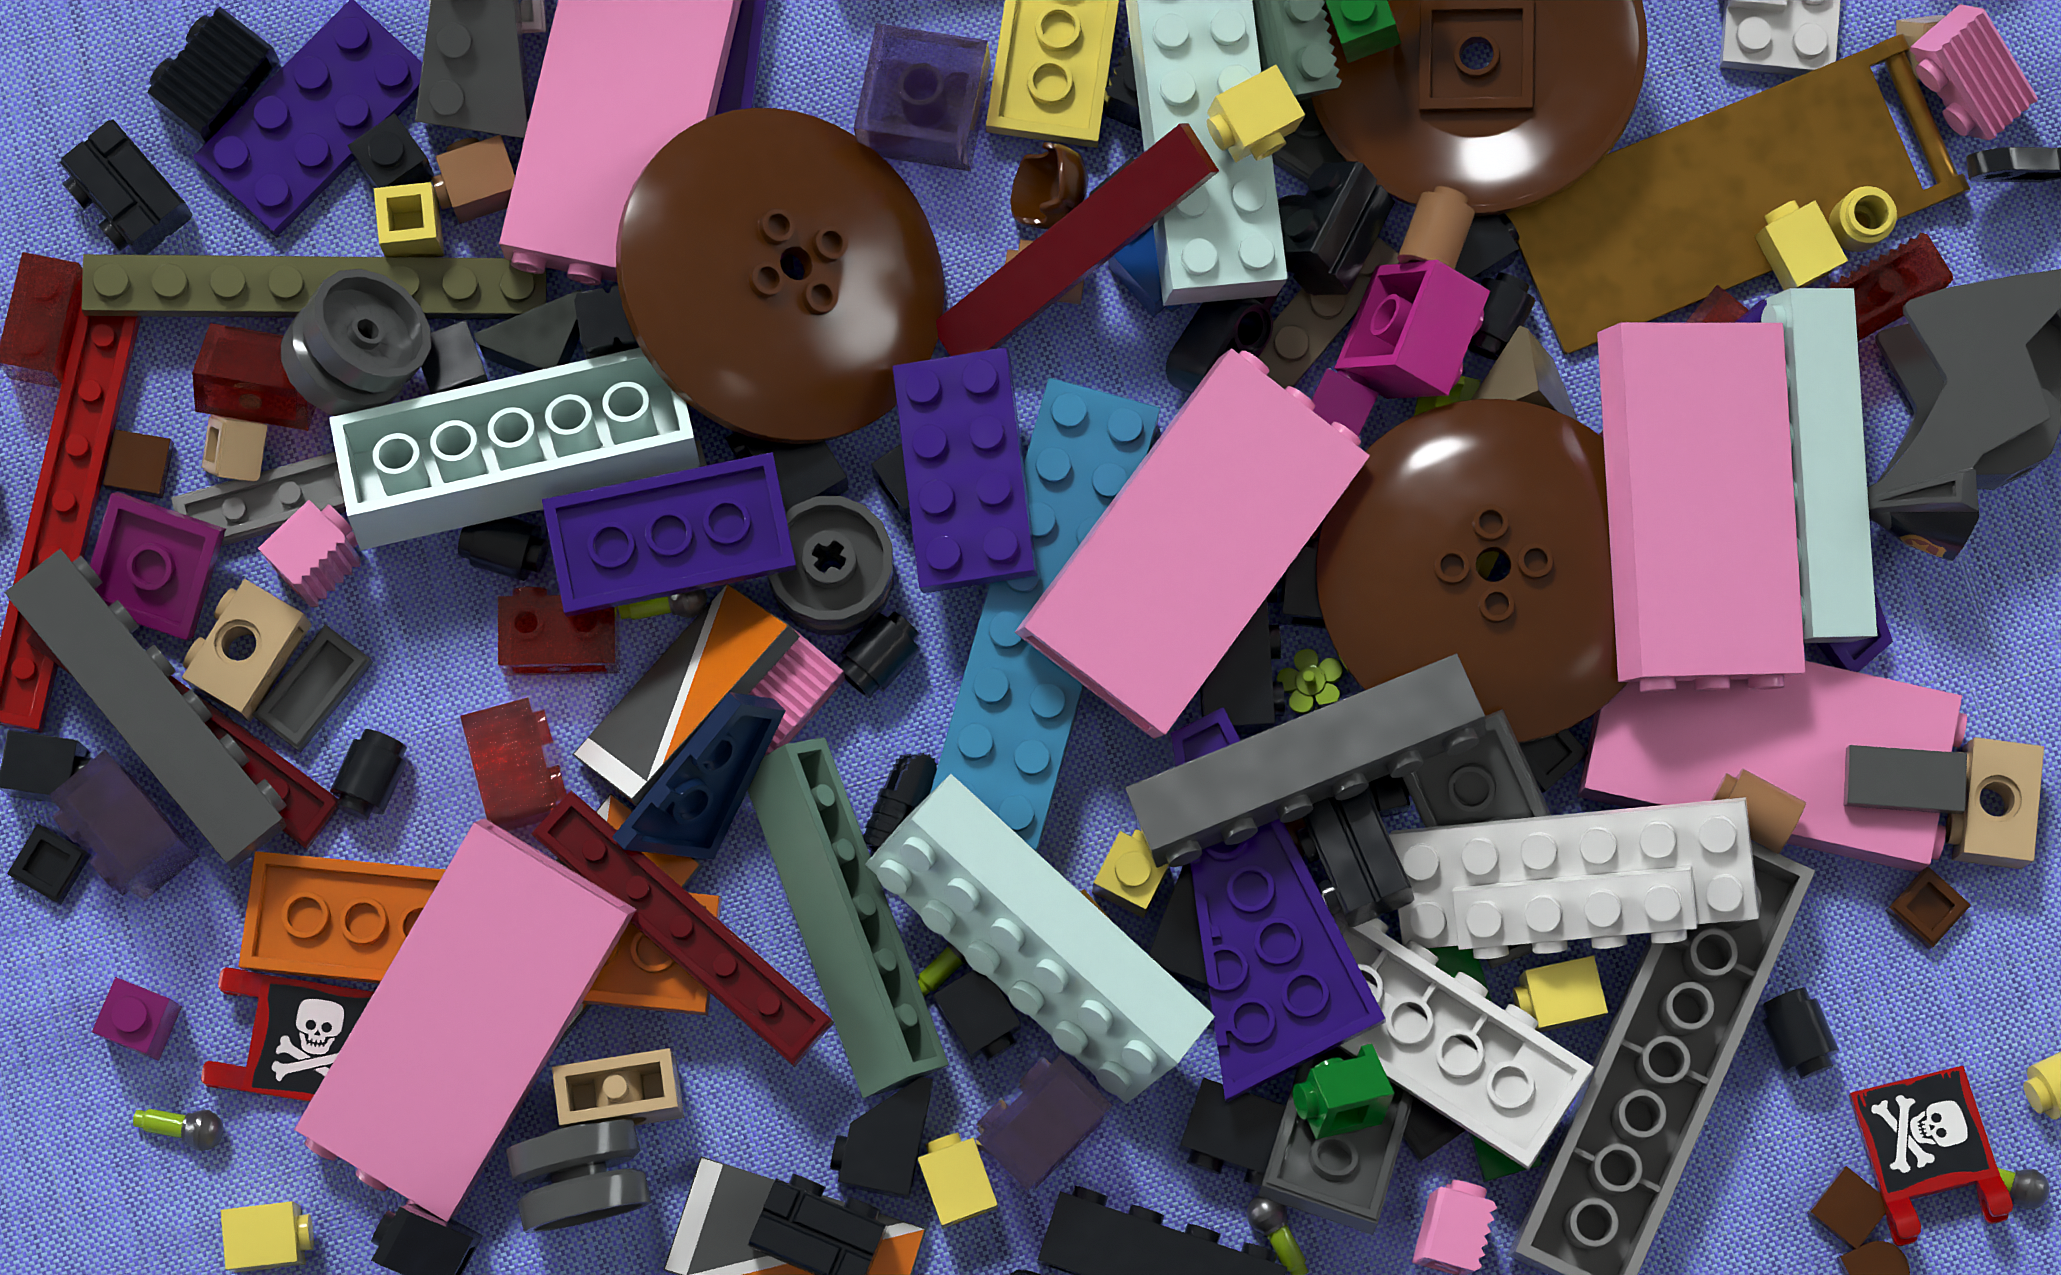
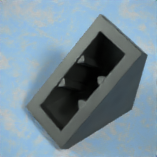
M581 290L574 291L475 333L474 336L484 359L524 374L569 364L580 338L574 299Z

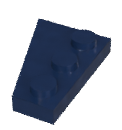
M729 692L612 838L624 850L714 860L786 710L773 698Z

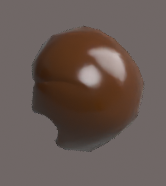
M1044 142L1042 148L1048 150V152L1043 154H1027L1021 160L1013 181L1010 204L1012 217L1019 224L1049 229L1086 199L1089 177L1084 160L1079 153L1062 144Z

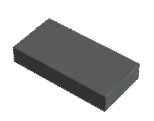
M325 624L253 713V716L301 753L372 665L373 661Z
M1849 745L1846 748L1844 806L1962 814L1965 812L1967 753Z

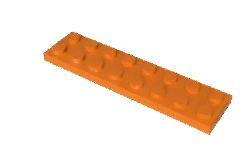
M255 851L238 967L242 970L380 984L446 869ZM689 893L718 920L720 919L722 903L720 896ZM629 922L582 1004L708 1016L711 993Z

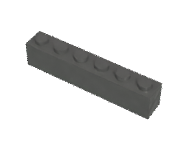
M60 548L4 593L225 863L233 870L287 826L279 814L287 806L266 779H263L257 785L253 783L242 769L250 760L229 734L218 740L206 726L205 722L212 718L213 715L193 690L190 689L184 695L178 692L168 679L176 670L155 645H152L145 651L136 641L132 633L139 628V625L123 605L116 600L108 607L94 590L103 582L86 560L80 555L71 562Z
M1454 654L1127 786L1125 789L1156 868L1168 863L1170 867H1179L1195 861L1202 855L1203 849L1222 841L1226 845L1243 842L1258 832L1257 827L1280 819L1281 822L1286 823L1300 819L1313 810V803L1325 798L1335 796L1336 800L1349 799L1365 791L1369 786L1368 782L1388 774L1392 778H1399L1417 771L1423 766V760L1443 752H1446L1449 756L1466 752L1479 743L1480 737L1486 735L1485 715L1458 654Z

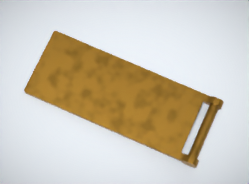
M1904 34L1886 39L1858 53L1609 153L1586 176L1562 193L1531 207L1505 213L1519 234L1520 240L1517 242L1519 251L1562 352L1568 355L1598 343L1597 332L1618 323L1649 322L1772 272L1773 270L1755 235L1768 225L1764 218L1765 215L1790 201L1795 200L1798 207L1801 208L1816 200L1829 224V217L1835 205L1851 191L1859 187L1872 186L1885 191L1894 201L1897 210V220L1969 191L1970 187L1965 175L1957 174L1906 56V52L1910 48ZM1885 63L1937 183L1932 187L1923 190L1870 68L1874 65ZM1854 213L1858 223L1868 228L1867 218L1863 214Z

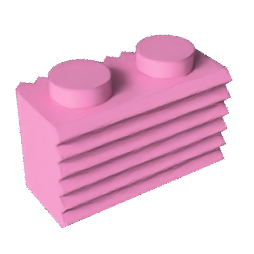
M1959 4L1910 47V51L1915 55V60L1919 62L1915 67L1918 77L1930 90L1937 92V95L1942 99V104L1946 106L1942 112L1945 121L1961 136L1967 135L1988 141L1994 139L1997 133L2004 131L2005 126L2012 124L2013 119L2020 117L2022 111L2029 109L2030 104L2037 102V95L1983 8Z
M310 500L258 547L274 571L310 607H318L319 599H327V591H335V583H344V575H352V567H360V558L354 550L358 543L350 524L330 504L320 511Z
M796 630L795 632L800 636L798 640L748 694L773 698L786 710L765 755L785 744H789L845 681L844 671Z
M1452 1180L1451 1184H1446V1187H1439L1429 1194L1412 1263L1452 1275H1468L1480 1269L1482 1265L1478 1259L1485 1256L1481 1247L1488 1244L1484 1236L1491 1232L1487 1224L1494 1221L1490 1212L1497 1209L1494 1201L1485 1199L1487 1189L1476 1184Z

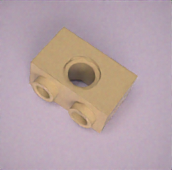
M244 579L237 590L230 588L221 598L214 612V618L218 621L206 639L199 637L188 650L183 661V667L187 670L182 678L191 688L251 722L254 717L253 713L269 694L312 624L301 611ZM243 635H250L256 638V648L250 657L241 661L229 658V647L236 638Z
M1974 737L1962 747V752H1956L1967 753L1965 812L1947 815L1945 842L1953 844V861L2022 869L2034 862L2044 746ZM1983 789L1993 790L2001 796L2004 802L2002 816H1992L1984 811L1980 804V793Z
M670 1048L552 1066L558 1120L561 1128L586 1123L632 1119L635 1126L685 1118L677 1060Z

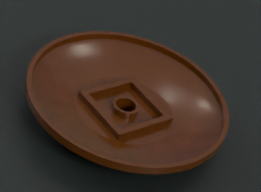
M1642 0L1388 1L1397 26L1401 44L1347 63L1326 3L1321 8L1327 12L1324 20L1330 24L1327 32L1332 35L1329 43L1335 47L1331 54L1337 58L1334 66L1339 69L1336 77L1342 82L1338 88L1311 98L1316 115L1326 136L1346 162L1358 161L1364 163L1377 179L1376 184L1382 185L1392 198L1409 206L1416 207L1421 193L1434 192L1437 186L1449 187L1468 197L1467 205L1475 211L1474 217L1519 211L1544 202L1580 181L1612 150L1625 131L1642 92L1648 56L1647 22ZM1483 43L1492 49L1493 58L1486 67L1470 69L1461 62L1463 51L1471 44Z
M747 108L711 116L679 133L656 153L635 181L623 208L616 242V273L624 313L631 331L643 354L665 383L679 397L686 401L688 405L727 429L748 437L786 444L817 443L852 434L872 424L897 405L893 366L931 359L938 340L936 320L943 315L944 280L940 255L928 219L918 200L894 168L869 145L835 124L812 115L778 108ZM782 254L794 255L801 261L804 268L802 280H794L783 272L780 265Z
M1475 399L1435 407L1415 415L1392 428L1365 451L1370 457L1324 519L1319 537L1316 561L1318 599L1326 631L1346 670L1364 691L1458 654L1484 715L1487 716L1503 709L1518 743L1521 744L1547 738L1574 727L1607 705L1628 684V682H1618L1604 438L1577 420L1547 407L1507 399ZM1486 552H1499L1507 558L1510 572L1504 579L1490 582L1478 574L1476 561Z

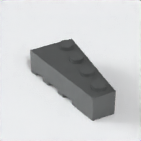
M431 0L415 122L525 138L531 111L519 0Z

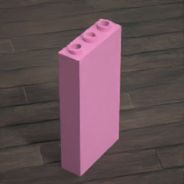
M558 0L499 241L505 259L511 260V266L534 274H543L545 268L568 272L567 277L569 279L587 285H600L602 279L618 282L616 273V242L625 202L640 173L659 150L690 126L715 115L742 0Z
M1621 322L1597 332L1618 682H1640V692L1676 690V681H1694L1695 691L1730 689V680L1748 679L1749 690L1784 688L1785 677L1806 672L1783 323Z
M1231 348L1218 358L1015 631L1022 639L1153 739L1166 735L1370 457L1369 454L1358 447L1361 444V440L1353 431L1338 422H1333L1331 425L1313 412L1315 404L1309 397L1294 387L1287 386L1286 389L1282 388L1267 376L1269 368L1259 358L1243 350L1238 354Z
M1805 661L1806 673L1785 677L1784 688L1749 690L1748 679L1730 680V689L1695 691L1694 681H1676V690L1640 692V682H1628L1607 705L1594 714L1587 746L1588 754L1585 756L1577 797L1625 808L1711 801L1725 774L1728 773L1736 778L1743 768L1806 802L1803 813L1786 844L1919 873L1931 864V859L1939 860L1945 842L1946 827L1938 825L1940 813L1844 806L1846 748L1849 745L1952 752V747L1959 748L1962 744L1966 731L1967 714L1959 712L1962 695Z
M484 818L474 822L294 1130L307 1137L304 1144L319 1156L332 1161L340 1157L357 1167L355 1175L367 1185L380 1191H386L390 1187L408 1198L406 1205L415 1203L448 1222L459 1213L637 909Z

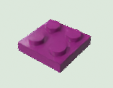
M120 492L112 493L90 563L91 568L103 582L94 590L108 607L118 600L137 624L184 640L194 638L226 528Z

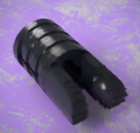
M930 754L900 755V758L896 759V763L893 764V770H890L884 788H880L878 792L877 802L873 805L871 818L868 819L865 827L866 831L862 835L867 849L876 852L902 821L930 794L938 763H935V758H931Z

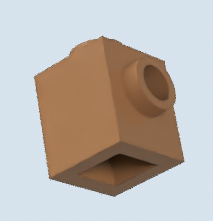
M501 135L479 141L478 138H465L450 144L446 148L447 152L436 155L441 174L431 177L442 210L453 207L459 224L508 208L515 174Z

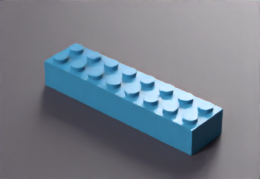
M1050 377L1047 381L1024 462L1038 576L990 583L930 792L931 794L952 774L1037 853L1045 830L1084 685L1022 639L1015 631L1151 450L1160 413V407Z

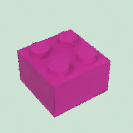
M1439 260L1375 266L1334 369L1337 371L1346 370L1362 376L1368 381V388L1378 392L1379 395L1386 399L1449 395L1450 390L1457 384L1462 375L1464 367L1462 361L1471 338L1477 333L1483 323V308L1490 290Z

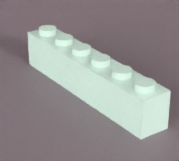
M1790 288L1765 298L1767 306L1763 310L1761 323H1783L1803 641L1804 643L1854 642L1877 636L1854 288Z

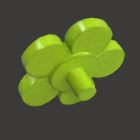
M1303 649L1294 656L1297 670L1289 667L1283 668L1277 675V682H1283L1284 693H1292L1289 698V705L1298 714L1305 715L1310 713L1314 707V698H1316L1318 705L1340 700V691L1333 684L1342 678L1343 669L1335 658L1324 659L1319 665L1317 653L1312 649Z

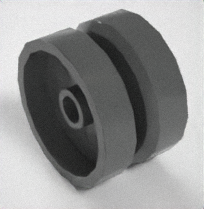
M363 269L341 270L323 280L311 296L306 307L302 308L290 323L281 340V362L290 383L304 399L329 415L339 416L388 405L394 401L404 384L410 381L423 365L431 349L430 326L421 306L405 288L382 274Z
M816 496L794 505L786 513V519L797 570L767 576L779 610L797 627L818 635H846L863 628L877 612H881L885 608L894 587L893 548L883 522L865 505L843 496ZM827 561H836L842 567L840 570L830 567L825 573L821 572V566Z
M632 1119L570 1126L548 1132L540 1137L523 1141L506 1149L513 1180L523 1184L549 1181L552 1183L551 1185L526 1193L517 1202L525 1233L543 1232L585 1224L628 1213L652 1203L644 1172L634 1168L607 1171L606 1169L633 1159L640 1152L636 1128Z

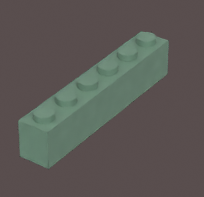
M822 737L789 743L779 747L763 757L748 788L750 799L862 1097L867 1098L903 1088L919 1077H926L948 1066V1060L877 875L865 865L871 857L826 738Z

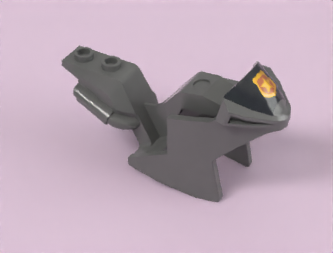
M2061 269L1953 286L1911 299L1903 306V314L1909 323L1881 330L1875 336V343L1913 407L1914 416L1893 458L1879 480L1867 488L1869 520L1880 525L1904 544L1947 561H1953L1963 549L1979 519L1977 489L1995 490L2030 473L2052 453L2061 429Z

